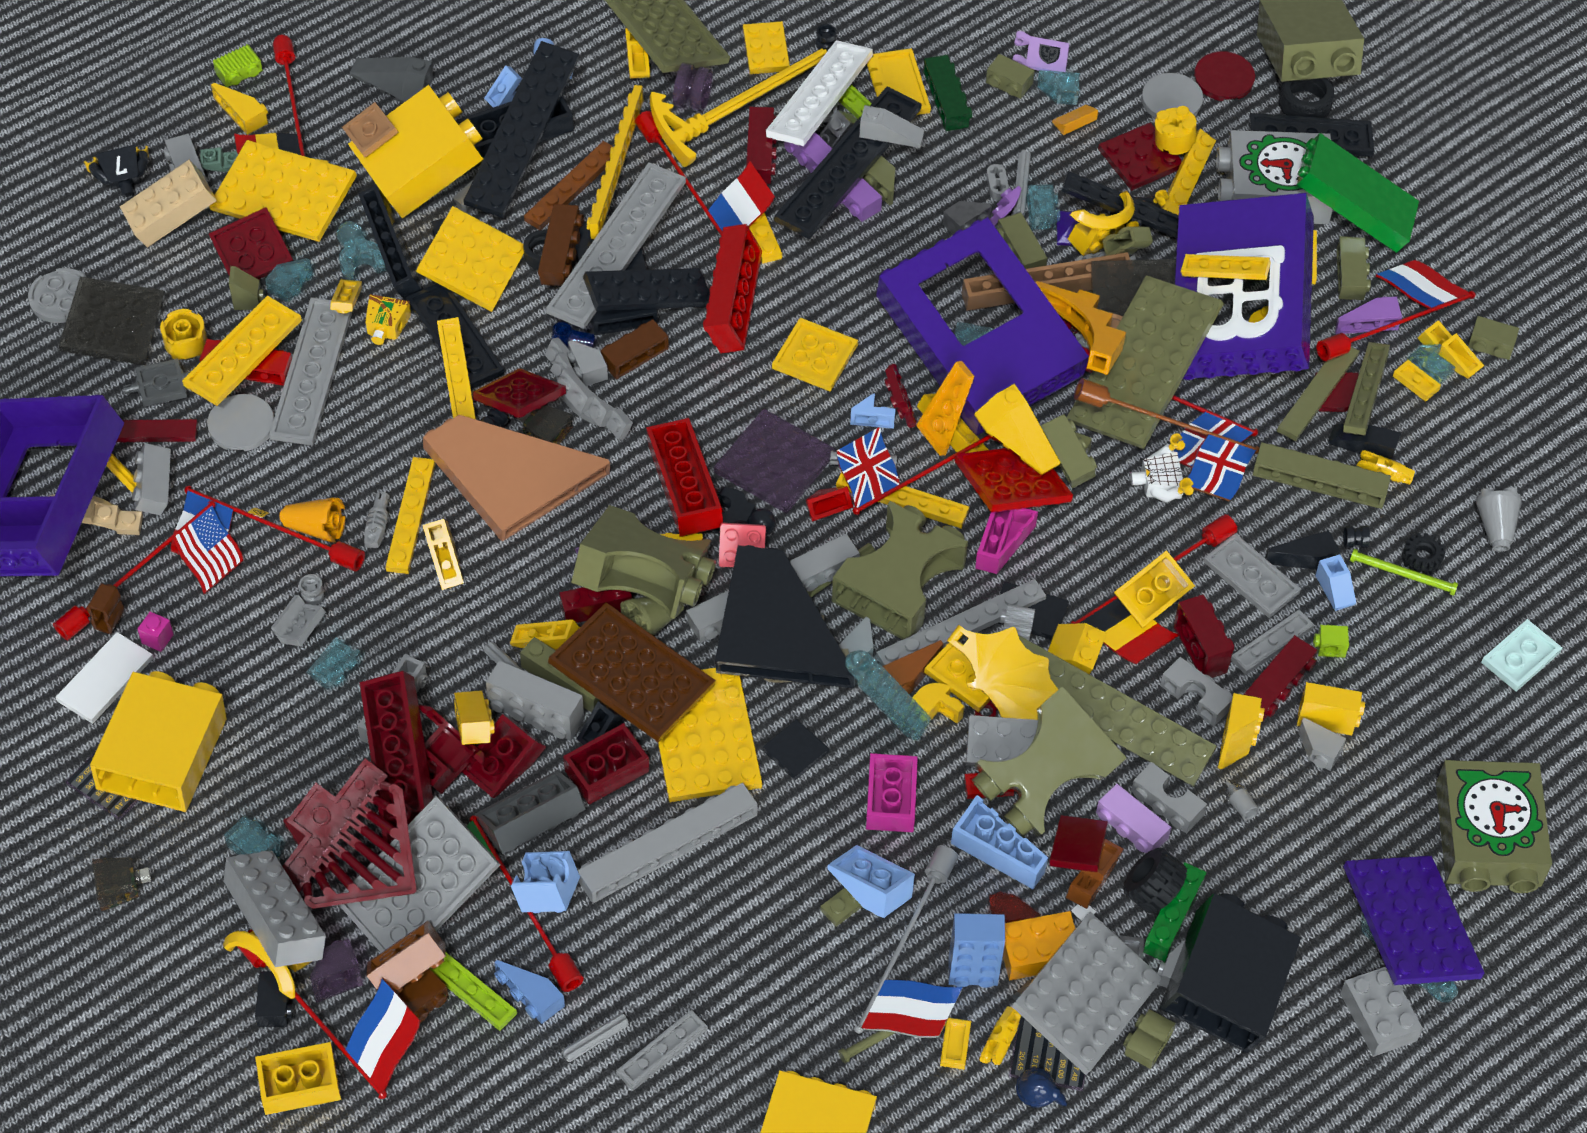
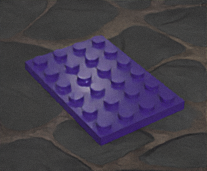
M1432 856L1351 860L1345 862L1343 868L1394 985L1474 980L1483 977L1485 974Z

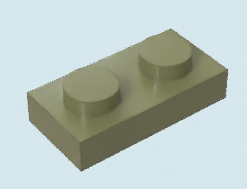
M844 888L821 905L820 911L837 927L862 908V906Z

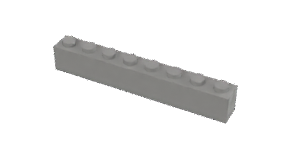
M845 534L790 560V563L805 589L813 591L819 585L833 581V576L847 558L860 557V553L848 535ZM729 590L686 610L688 624L700 643L711 640L720 634Z
M743 783L737 786H730L724 793L708 798L698 807H691L683 815L668 819L662 826L646 831L636 840H629L621 848L606 852L600 859L584 864L577 870L580 875L578 882L591 902L595 903L757 816L758 804Z

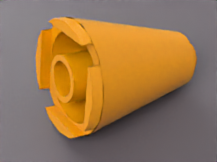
M336 497L289 504L281 510L280 521L284 527L334 543L336 542L335 539L341 538L344 531L345 516H342L341 509H345L342 500Z

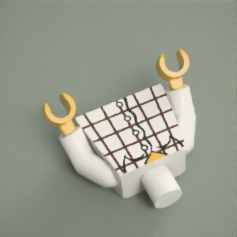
M1178 433L1173 434L1170 438L1171 444L1167 443L1161 449L1145 458L1142 463L1141 472L1130 473L1131 485H1144L1147 497H1153L1163 502L1182 499L1183 493L1192 495L1194 489L1191 486L1194 483L1190 478L1183 479L1178 453L1174 452V449L1182 450L1185 448V443L1181 440L1182 436Z

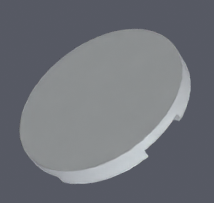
M1163 73L1154 76L1145 84L1142 92V104L1145 110L1154 118L1157 117V113L1161 110L1178 108L1179 106L1188 107L1189 111L1196 116L1203 103V93L1199 85L1191 78L1177 73Z
M58 268L56 271L44 276L40 275L34 280L28 292V300L32 311L40 319L52 323H65L81 317L89 310L94 300V290L91 282L82 272L70 268Z
M237 394L225 398L218 406L215 405L208 416L207 425L212 440L221 448L249 451L261 446L270 438L269 433L274 415L269 404L263 399L249 394Z

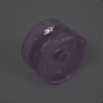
M683 62L679 67L674 84L673 105L683 109L690 105L692 111L703 112L711 92L712 68L701 66L696 71L694 64Z

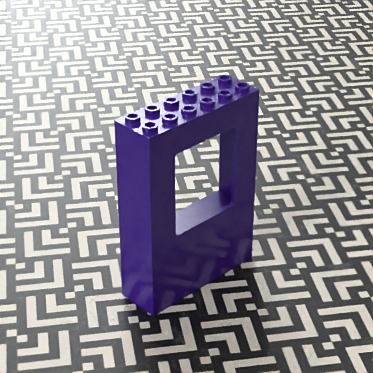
M988 217L982 221L977 220L965 230L956 231L947 240L942 239L938 241L934 247L928 250H921L915 257L910 260L905 259L901 261L897 267L886 269L879 276L876 297L939 386L942 385L957 361H963L974 375L961 417L976 436L985 432L974 414L1000 391L1015 384L1029 406L1084 376L1089 355ZM975 253H980L1020 308L1022 314L967 345H961L919 284L947 268L946 264L948 267H951Z
M103 395L0 399V576H59L124 425L122 419ZM59 444L61 446H76L55 496L6 497L29 447L59 446Z

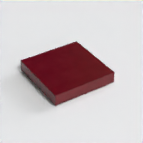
M1345 373L1319 409V412H1348L1359 373Z

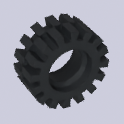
M1417 533L1416 537L1414 535L1410 536L1402 553L1403 565L1405 567L1409 566L1410 570L1422 572L1425 575L1429 572L1430 575H1433L1442 565L1445 556L1444 544L1441 545L1442 541L1440 539L1435 541L1436 536L1434 535L1431 538L1428 537V533H1424V536H1421V533ZM1424 550L1430 553L1432 558H1421L1415 551Z

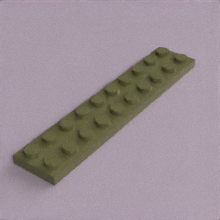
M1019 636L1020 641L1028 650L1049 659L1048 670L1050 679L1056 687L1060 689L1063 686L1112 742L1149 763H1154L1160 769L1188 785L1195 786L1217 748L1215 744Z

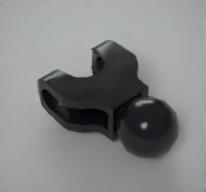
M729 487L721 488L718 493V499L721 506L728 509L722 512L723 523L765 525L766 535L774 531L776 518L770 510L764 508L756 510V505L749 503L745 494L740 490ZM720 528L708 530L720 535Z

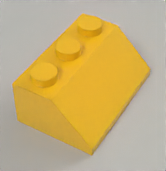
M1233 693L1223 732L1218 769H1224L1248 755L1251 745H1256L1265 709L1260 708L1262 698Z

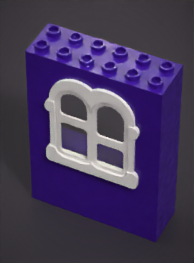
M1307 193L1179 205L1175 285L1208 296L1226 293L1233 294V314L1231 319L1224 325H1212L1183 379L1192 380L1194 378H1214L1217 376L1233 377L1242 374L1256 375L1266 372L1279 373L1280 371L1309 369L1314 216ZM1185 254L1270 257L1269 289L1265 291L1244 292L1243 279H1234L1233 284L1208 286V277L1182 276L1181 268ZM1261 299L1269 301L1268 314L1263 320L1255 323L1244 320L1242 317V303L1244 301Z

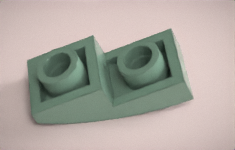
M221 147L200 150V164L203 169L228 172L238 154L237 151L223 153Z

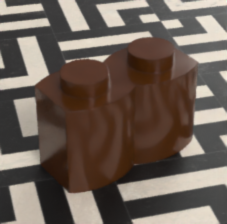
M101 583L87 606V611L92 617V626L96 630L110 635L124 613L119 590L111 584L105 585Z

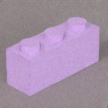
M1118 784L1098 801L1096 813L1102 821H1108L1120 836L1128 838L1139 851L1148 853L1155 848H1160L1169 839L1171 826Z

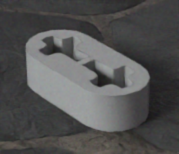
M993 164L987 169L986 179L991 198L1000 201L1002 199L1000 195L1009 188L1005 168L1002 165Z

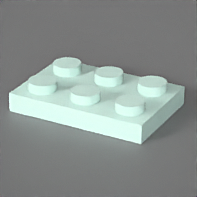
M1527 619L1484 656L1481 663L1517 692L1561 653L1562 647Z

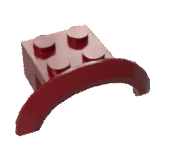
M419 705V710L439 727L424 744L431 785L442 794L473 758L484 766V753L473 744L462 745L459 732L432 707Z

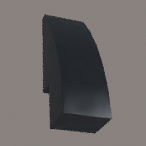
M1335 424L1328 444L1358 454L1366 450L1392 459L1401 432L1368 425L1366 435L1343 432L1344 424Z

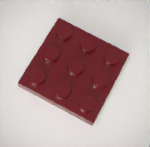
M1151 122L1100 143L1098 146L1100 153L1131 191L1178 171L1182 162L1178 155L1169 154V151L1164 149L1161 151L1156 146L1155 127Z
M267 207L209 233V237L229 276L231 266H235L259 280L294 263Z
M519 368L472 393L473 400L511 414L514 417L521 418L566 394V386Z

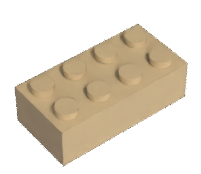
M188 160L121 205L120 208L134 235L148 248L217 200L202 172Z

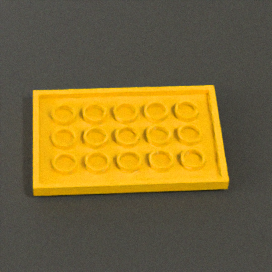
M247 140L214 195L217 201L211 204L209 208L212 211L241 219L267 207L278 230L320 242L357 174L355 170Z
M716 668L703 669V672L716 680L714 686L658 742L669 802L720 795L730 786H737L741 783L748 790L762 788V780L740 676L716 673Z

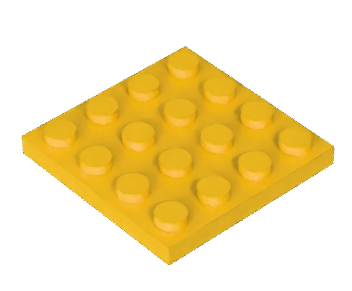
M452 206L416 272L492 312L524 254L523 243Z

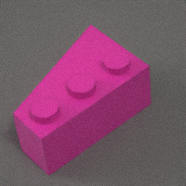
M1022 508L991 512L977 552L975 569L998 574L1036 527L1038 511Z

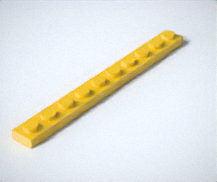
M634 85L632 93L628 94V106L624 107V119L620 120L619 133L615 134V146L611 147L610 161L606 162V174L601 177V189H598L596 194L597 202L593 203L592 217H588L587 230H590L591 239H595L604 226L636 127L635 119L640 114L644 102L643 86Z

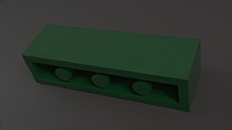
M948 54L925 58L923 74L945 132L968 128L969 120L972 118V110L970 106L967 107L966 94L964 91H961L960 78L955 75L954 63L950 62Z

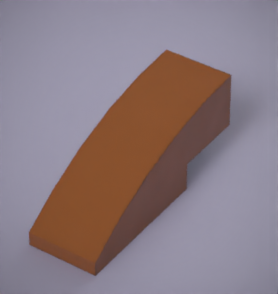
M1105 839L1098 872L1081 870L1070 884L1066 898L1087 909L1109 877L1124 849Z

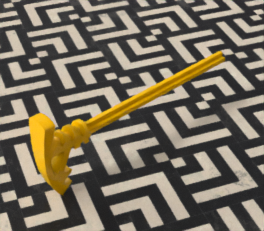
M820 49L709 112L703 115L697 113L693 117H689L686 119V122L671 112L674 107L673 104L663 102L666 95L651 92L650 107L656 127L683 167H687L696 160V153L685 145V141H691L693 137H698L700 133L707 132L708 126L816 66L827 51L826 49Z

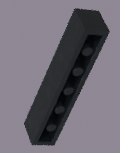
M377 184L359 193V198L393 287L405 300L407 296L423 289L390 204Z

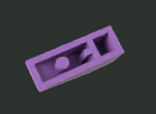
M1397 297L1375 298L1344 314L1337 320L1335 334L1369 332L1402 319ZM1400 324L1383 331L1398 330Z

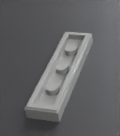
M1297 610L1235 652L1231 657V661L1247 675L1279 653L1294 635L1301 638L1313 630L1314 624L1300 610Z
M691 1009L617 1069L616 1074L634 1091L708 1030V1026Z

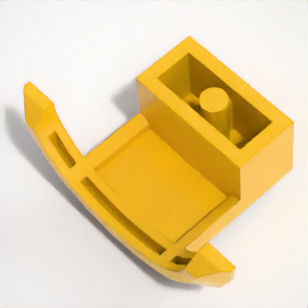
M1124 191L1119 195L1124 202V209L1117 214L1106 216L1104 213L1094 215L1086 210H1076L1070 214L1079 223L1075 224L1067 239L1083 256L1090 253L1095 254L1104 248L1103 240L1108 235L1118 234L1124 228V224L1128 223L1132 218L1135 207L1128 191Z
M235 931L225 938L223 947L227 951L231 952L235 946H240L257 955L274 974L279 991L290 999L295 998L294 981L288 967L297 972L311 962L275 967L254 931L250 933Z

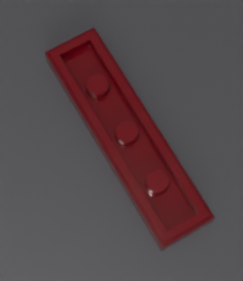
M197 419L122 420L124 425L117 439V442H196L198 422Z

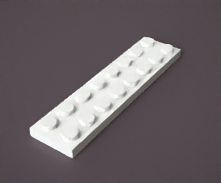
M836 40L766 129V137L804 146L871 59L873 49Z

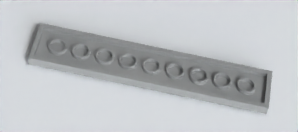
M648 163L546 307V313L585 329L597 312L583 279L585 271L626 270L686 183V177Z

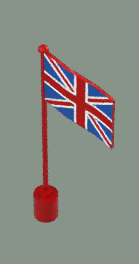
M880 427L838 449L837 460L852 493L855 505L853 513L859 515V512L955 459L956 454L966 453L991 438L999 443L1002 442L994 436L987 435L901 484L895 464L883 442Z

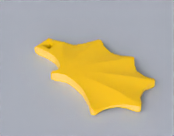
M958 625L947 639L951 645L968 658L973 667L976 679L971 683H967V687L982 690L998 709L1000 717L1038 720L1037 709L1059 690L1050 679L1048 670L1049 659L1028 650L1020 641L1015 627H1010L998 633L980 634L967 631ZM962 635L968 638L963 646L957 643Z

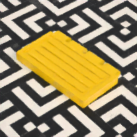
M912 48L873 54V57L867 63L876 96L878 97L888 86L922 103L921 110L917 115L930 113L931 106Z

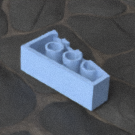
M977 795L953 828L951 844L1029 888L1034 889L1046 871L1048 857L1027 838H1022L1016 832V828L1010 823H1005L999 817V813L993 808H988L983 803V799Z

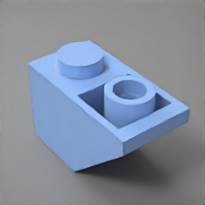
M1341 555L1320 560L1315 576L1333 609L1337 611L1355 605L1356 599L1350 571Z

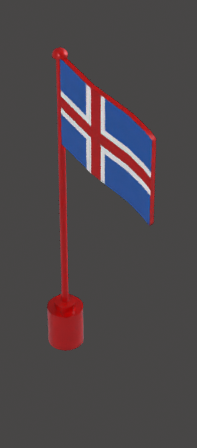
M1083 347L1086 353L1090 355V349ZM1086 366L1085 371L1088 373H1092L1093 370L1087 369ZM1173 395L1172 397L1173 400L1203 412L1201 416L1189 425L1241 443L1250 436L1255 437L1258 435L1256 428L1255 430L1250 429ZM1185 428L1180 434L1182 436L1181 440L1185 443V448L1182 450L1174 449V452L1178 453L1179 463L1192 468L1197 451L1207 435Z

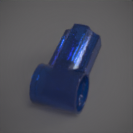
M558 322L553 326L552 339L559 338L567 348L568 341H575L593 348L595 334L572 330L568 323Z

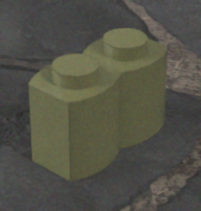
M1124 227L1118 234L1108 235L1103 240V246L1106 256L1126 252L1130 256L1137 249H1144L1150 246L1153 239L1149 227Z
M1149 1009L1146 1015L1141 1014L1135 1024L1137 1028L1135 1033H1129L1123 1044L1126 1047L1124 1055L1151 1069L1171 1038L1176 1023Z

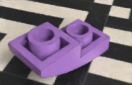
M1020 186L1014 190L1008 188L1000 195L1002 199L997 203L998 207L992 211L993 216L990 218L994 226L998 224V219L1004 218L1015 206L1021 192Z

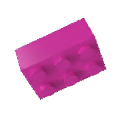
M870 753L866 830L914 831L918 756Z

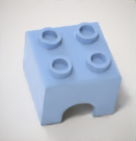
M570 851L526 852L522 859L525 873L524 881L520 882L518 876H515L511 884L521 912L540 913L555 911L560 913L566 911L580 879Z

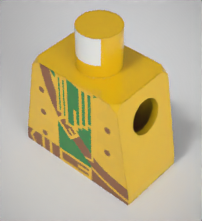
M370 294L366 314L367 334L372 336L371 341L374 344L382 345L385 338L395 340L399 337L411 317L410 302Z

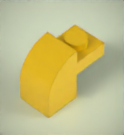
M931 683L920 688L910 699L909 712L927 724L938 712L958 724L963 718L964 705L957 698L950 697V686L942 683Z

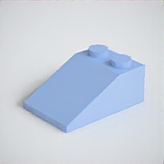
M858 845L828 864L827 869L861 906L877 916L885 918L912 898L914 873Z

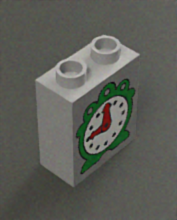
M1231 130L1228 147L1217 148L1216 171L1226 172L1227 178L1219 179L1218 201L1307 193L1314 216V224H1329L1333 209L1297 185L1299 177L1297 173L1303 163L1301 159L1306 152L1305 145L1310 138L1314 139L1319 133ZM1323 134L1331 140L1330 134Z

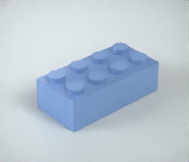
M954 913L948 957L949 985L957 987L979 985L983 988L998 986L1005 945V916L1003 914Z

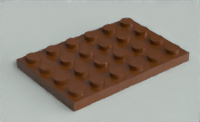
M605 603L548 659L550 665L657 742L703 698L716 681L608 603Z

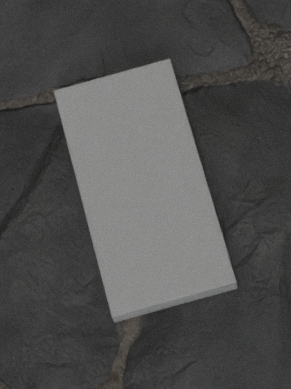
M1236 533L1204 557L1203 562L1268 618L1272 617L1300 594L1301 588Z

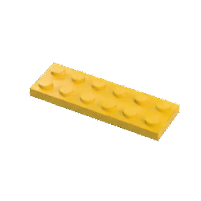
M266 296L182 380L183 386L218 406L302 321L301 315L271 297Z

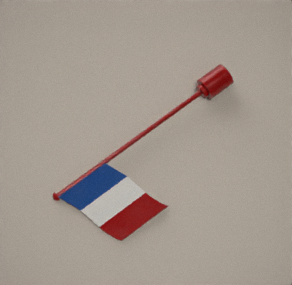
M645 111L639 114L635 119V124L649 143L658 142L679 175L686 177L661 141L662 136L656 127L652 112ZM751 161L741 175L719 195L709 210L686 178V185L721 236L723 227L747 224L750 227L768 209L775 198Z
M186 486L184 489L187 494L184 510L174 533L208 505V501H214L216 504L214 510L228 533L230 532L233 512H237L328 550L331 562L354 572H357L364 563L365 552L344 542L338 541L330 547L193 490L191 486ZM172 541L171 552L180 555L174 542Z

